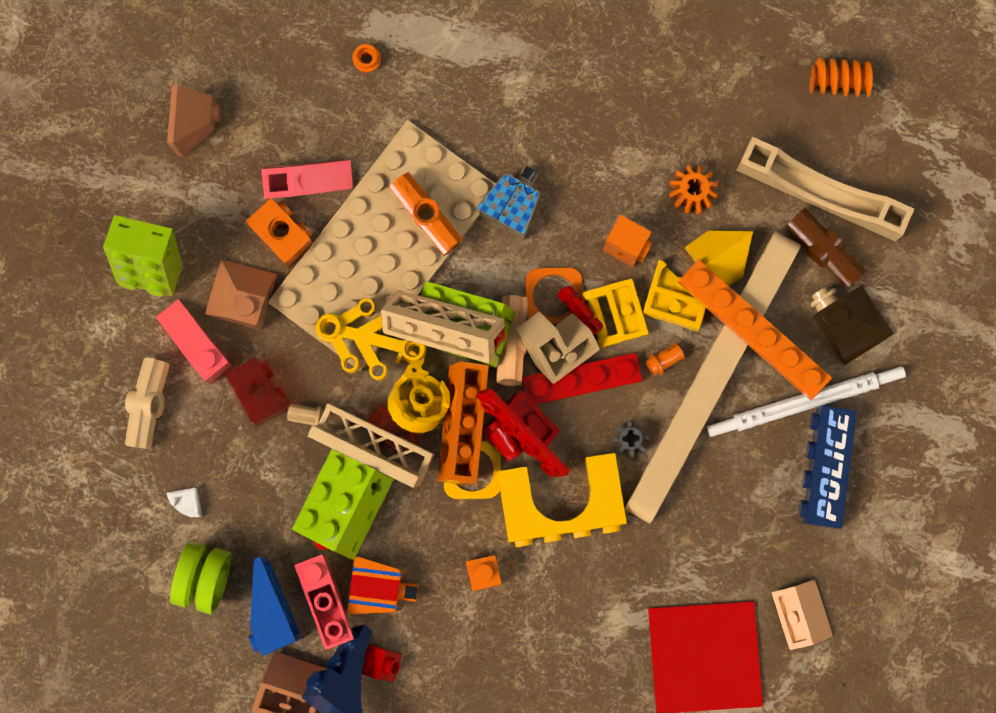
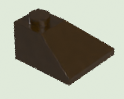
M862 285L813 316V319L844 366L894 334Z

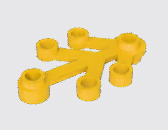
M369 298L360 300L357 306L340 316L333 313L321 316L315 326L316 334L322 341L333 344L341 359V367L347 373H356L360 368V361L357 357L350 354L343 338L355 341L369 366L370 376L376 381L384 380L388 375V369L379 361L371 345L403 353L404 357L411 362H418L426 355V345L376 334L377 331L383 329L382 315L358 329L347 326L361 316L368 318L376 313V305ZM370 303L372 309L367 313L363 312V305ZM329 324H335L336 326L333 333L326 332ZM419 346L420 352L417 355H411V347ZM354 359L355 366L352 369H347L346 362ZM379 366L383 367V374L375 376L374 369Z

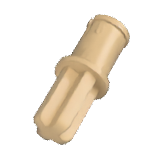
M291 404L288 409L287 420L308 425H318L324 410L321 409V406H318L317 409ZM332 412L326 428L343 430L345 425L342 417Z

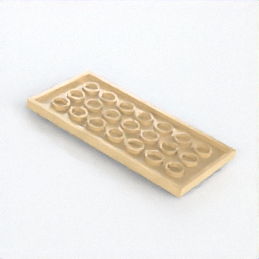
M408 120L268 301L269 305L337 355L338 353L333 344L322 341L316 334L315 326L321 316L328 313L340 316L357 306L360 300L369 298L376 305V313L368 318L361 316L347 325L358 329L379 317L381 309L398 290L420 296L425 282L432 280L451 254L449 253L445 256L441 254L424 231L415 224L412 216L391 192L389 186L402 174L409 172L430 199L437 203L439 210L463 238L479 217L476 207L496 184ZM424 208L420 210L418 216L423 220H429L434 216V212L429 208ZM401 302L398 306L408 307L412 306V304ZM366 303L362 307V311L365 313L372 309L370 303ZM329 324L326 332L333 333L336 329L335 324ZM383 329L376 332V334L389 337L388 334L383 333ZM343 338L350 354L357 357L360 361L358 371L362 372L367 366L362 353L354 340ZM371 345L376 354L380 347ZM354 359L347 361L353 367L355 366Z

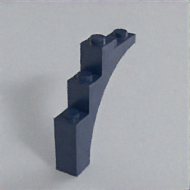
M366 625L352 627L354 640L338 645L335 654L327 663V670L314 672L307 680V688L302 699L320 713H363L361 675L365 652L373 633Z

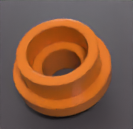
M362 44L353 52V64L361 72H373L381 63V54L374 45ZM365 55H370L372 57V61L369 63L362 62V58Z

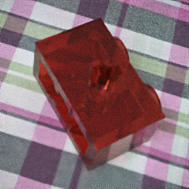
M254 357L225 373L253 426L259 427L288 411L284 403L288 402V399L280 386L275 388L270 378L275 375L267 361L261 362L260 359ZM257 384L261 387H266L262 390L264 395L262 397L256 394L253 395L256 392L255 385Z

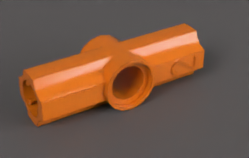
M409 172L402 174L389 186L391 192L412 216L415 224L424 231L443 256L451 253L464 241L439 210L437 203L430 199ZM424 208H429L434 212V216L429 220H423L418 216V213Z

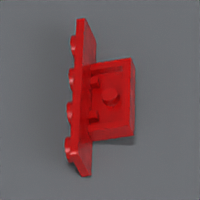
M492 389L478 392L476 397L481 401L482 408L501 422L502 429L521 443V448L525 453L538 460L541 464V469L547 475L563 477L569 474L570 470L548 448L560 430L522 390L516 391L506 403Z

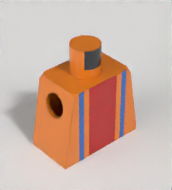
M355 557L347 614L397 612L399 600L416 602L418 584L401 582L403 573L401 569L366 558Z

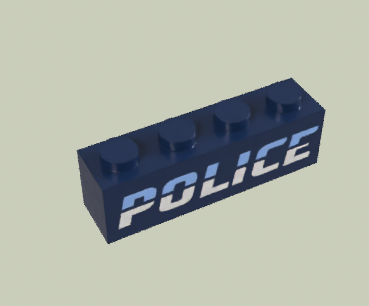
M821 405L816 409V412L811 413L809 427L814 430L813 439L808 441L806 447V458L810 459L809 470H804L802 478V488H806L805 500H800L798 517H802V524L842 529L857 415L856 410Z

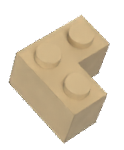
M538 312L516 328L535 366L553 384L600 350L591 330L573 313L556 326H553Z

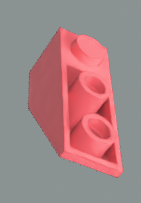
M351 160L264 166L261 169L264 199L353 189Z
M321 554L294 565L325 650L354 640L327 556Z

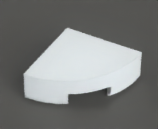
M198 488L167 493L170 503L177 511L189 517H202Z

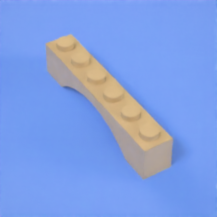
M754 137L748 143L736 170L895 242L903 236L914 212V208L892 198L863 191L824 176L796 161L781 149Z

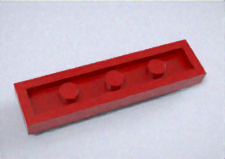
M636 353L581 364L555 384L543 373L522 377L524 392L535 405L632 385L643 381Z

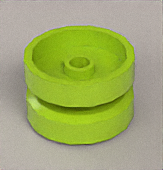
M189 540L181 553L171 586L170 603L188 608L195 600V607L198 612L213 615L220 604L227 584L232 553L215 547L207 556V548L204 544Z

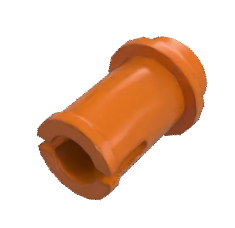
M673 343L655 356L653 354L649 355V359L645 362L654 376L657 374L663 375L664 370L684 360L685 356L679 345Z

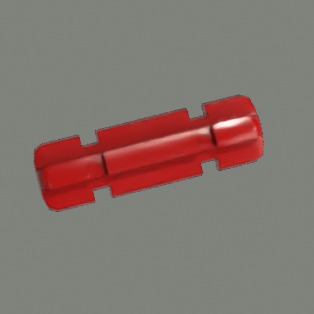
M572 286L562 288L558 292V298L563 304H568L566 306L567 309L591 330L593 336L597 335L603 329L601 321L598 318H594V313L581 297H576L577 292Z

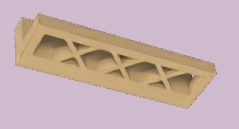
M398 290L381 309L384 334L485 363H490L495 357L494 339L505 327V320L502 318ZM401 302L412 304V306L399 307L398 305ZM433 310L439 313L428 315L423 312ZM454 318L465 319L464 321L460 322L450 321V319ZM483 325L491 326L489 331L478 329L476 327Z
M330 403L327 404L319 424L312 425L307 436L413 488L421 485L434 457V453ZM332 412L342 417L346 429L334 432L326 428ZM349 421L356 423V425L350 426ZM359 427L368 429L372 441L363 445L357 443L352 430ZM347 432L349 438H347V437H345V436H343V435H341V434ZM375 433L383 437L376 439ZM387 439L393 441L398 454L391 457L382 455L378 443ZM373 445L375 451L367 447ZM401 446L406 447L410 450L403 452ZM416 452L425 457L418 472L408 467L404 455ZM400 458L401 463H398L393 459Z

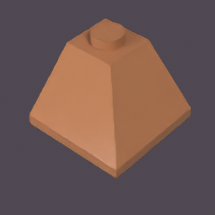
M172 85L167 143L178 157H184L215 131V122L220 121L221 108L212 95Z
M221 259L205 315L262 330L269 306L268 301L272 296L277 274Z

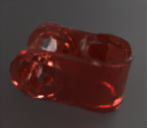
M382 403L377 406L366 420L397 436L402 435L406 437L410 434L408 439L416 445L419 443L417 435L414 432L401 428L392 419L388 408ZM375 433L377 439L383 437ZM389 439L384 440L387 445L397 452L393 441ZM401 446L403 452L410 450L406 447Z

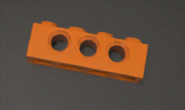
M463 361L449 365L447 389L450 392V406L443 420L437 482L459 485L477 484L484 409L476 395L479 391L486 390L488 365Z

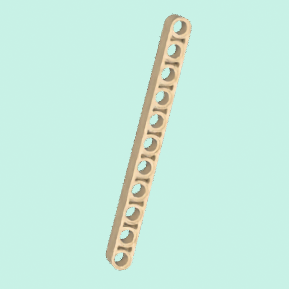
M776 231L740 294L762 316H764L801 247L799 243ZM725 324L624 508L627 512L649 524L657 514L747 347V344Z

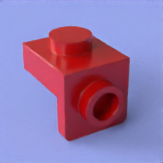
M368 644L362 675L377 680L394 682L400 670L402 653Z

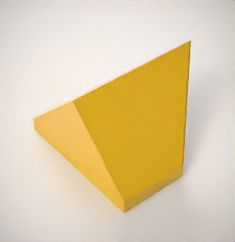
M708 230L687 245L685 249L695 262L699 259L730 287L743 278L753 231Z

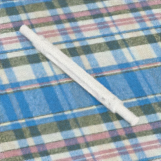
M900 366L878 374L871 372L851 378L847 381L824 387L811 401L801 394L747 410L743 413L734 414L731 419L706 426L709 437H713L736 429L738 432L743 431L744 429L762 425L821 405L879 389V385L905 378V370Z

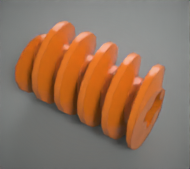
M819 57L812 66L809 93L813 94L815 87L819 86L822 95L825 94L827 87H831L832 95L836 96L838 89L842 88L844 96L847 97L850 89H854L855 97H859L863 89L866 91L867 98H869L873 84L871 63L865 61L860 68L859 61L853 60L849 66L847 60L842 59L837 66L834 58H830L827 64H825L824 58Z

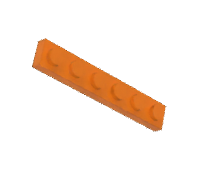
M699 259L678 281L684 289L810 401L832 379L829 374Z

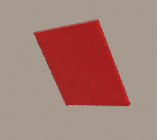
M754 601L648 609L656 713L763 707Z

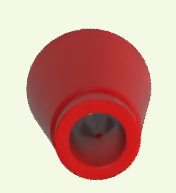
M497 418L482 428L485 434L483 438L505 457L507 461L512 460L522 452L516 438L502 429L501 422Z

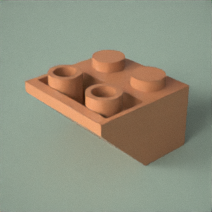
M275 651L261 681L251 711L255 713H318V710L302 699V696L307 688L306 683L309 677L314 672L327 670V668Z

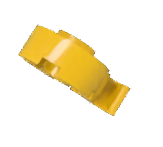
M413 346L410 349L411 355H417L420 352L417 346ZM398 352L395 361L397 363L406 361L410 364L390 392L388 411L392 419L405 430L414 433L431 431L441 423L446 415L447 409L450 406V392L442 380L439 382L434 377L428 375L430 372L421 368L424 358L418 362H411L404 357L403 353Z

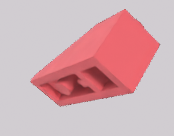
M179 299L156 317L187 360L207 383H214L233 367L231 362Z

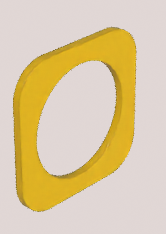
M481 441L480 450L486 453L493 463L494 473L490 483L485 488L473 492L463 490L456 484L444 483V490L449 497L453 499H489L495 497L500 492L498 471H501V454L488 441Z

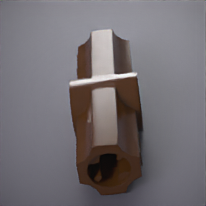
M806 208L800 211L786 225L789 231L806 247V251L811 259L819 266L826 267L846 289L866 271L845 249L842 239L832 230L825 229Z

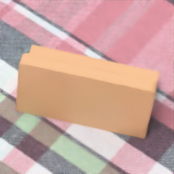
M809 580L796 586L772 592L790 650L811 646L832 637L833 634L815 580Z

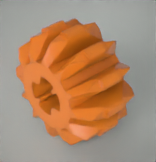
M687 165L685 173L678 170L675 173L677 180H671L669 186L675 189L669 193V197L673 199L679 198L675 202L674 207L679 208L682 204L686 205L684 209L685 214H689L691 207H694L697 215L701 214L702 206L709 210L712 207L710 200H716L718 194L712 191L718 187V182H709L713 176L711 171L705 175L701 174L703 166L699 165L696 172H693L691 165ZM689 185H691V188L694 185L699 188L698 195H696V192L693 195L688 192Z

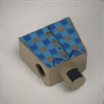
M524 166L517 179L507 173L503 174L478 204L476 212L480 217L524 241L541 197V193L532 187L539 173L530 167Z

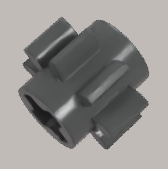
M628 421L625 430L619 426L616 427V431L620 436L619 438L612 439V442L619 443L620 449L617 452L618 454L624 450L629 451V457L633 458L634 450L638 449L642 453L645 451L641 443L642 441H647L649 436H642L640 431L643 429V425L636 429L632 427L631 421ZM628 432H632V436L638 438L633 447H629L628 442H623L622 438L626 437Z

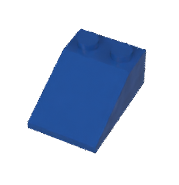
M268 557L255 558L253 568L250 620L252 634L249 635V640L254 651H260L262 656L303 639Z

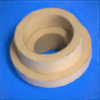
M824 287L813 294L812 298L814 301L810 303L811 307H815L819 312L838 300L835 295L836 289L834 288L829 291L827 287Z

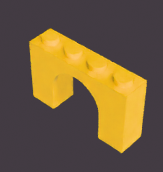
M615 453L585 458L590 491L589 501L584 511L578 517L569 521L550 520L537 510L531 496L527 467L498 471L508 542H515V547L533 545L532 539L544 537V542L548 543L562 540L561 534L573 533L574 538L592 536L591 530L602 528L603 534L621 531L620 525H625L627 522Z

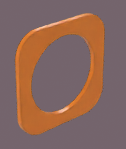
M536 268L531 270L526 276L528 319L540 312L534 303L533 292L541 279L551 275L564 277L577 292L576 297L582 298L581 274L574 268ZM568 311L566 314L558 317L541 314L551 324H558L571 315V312Z

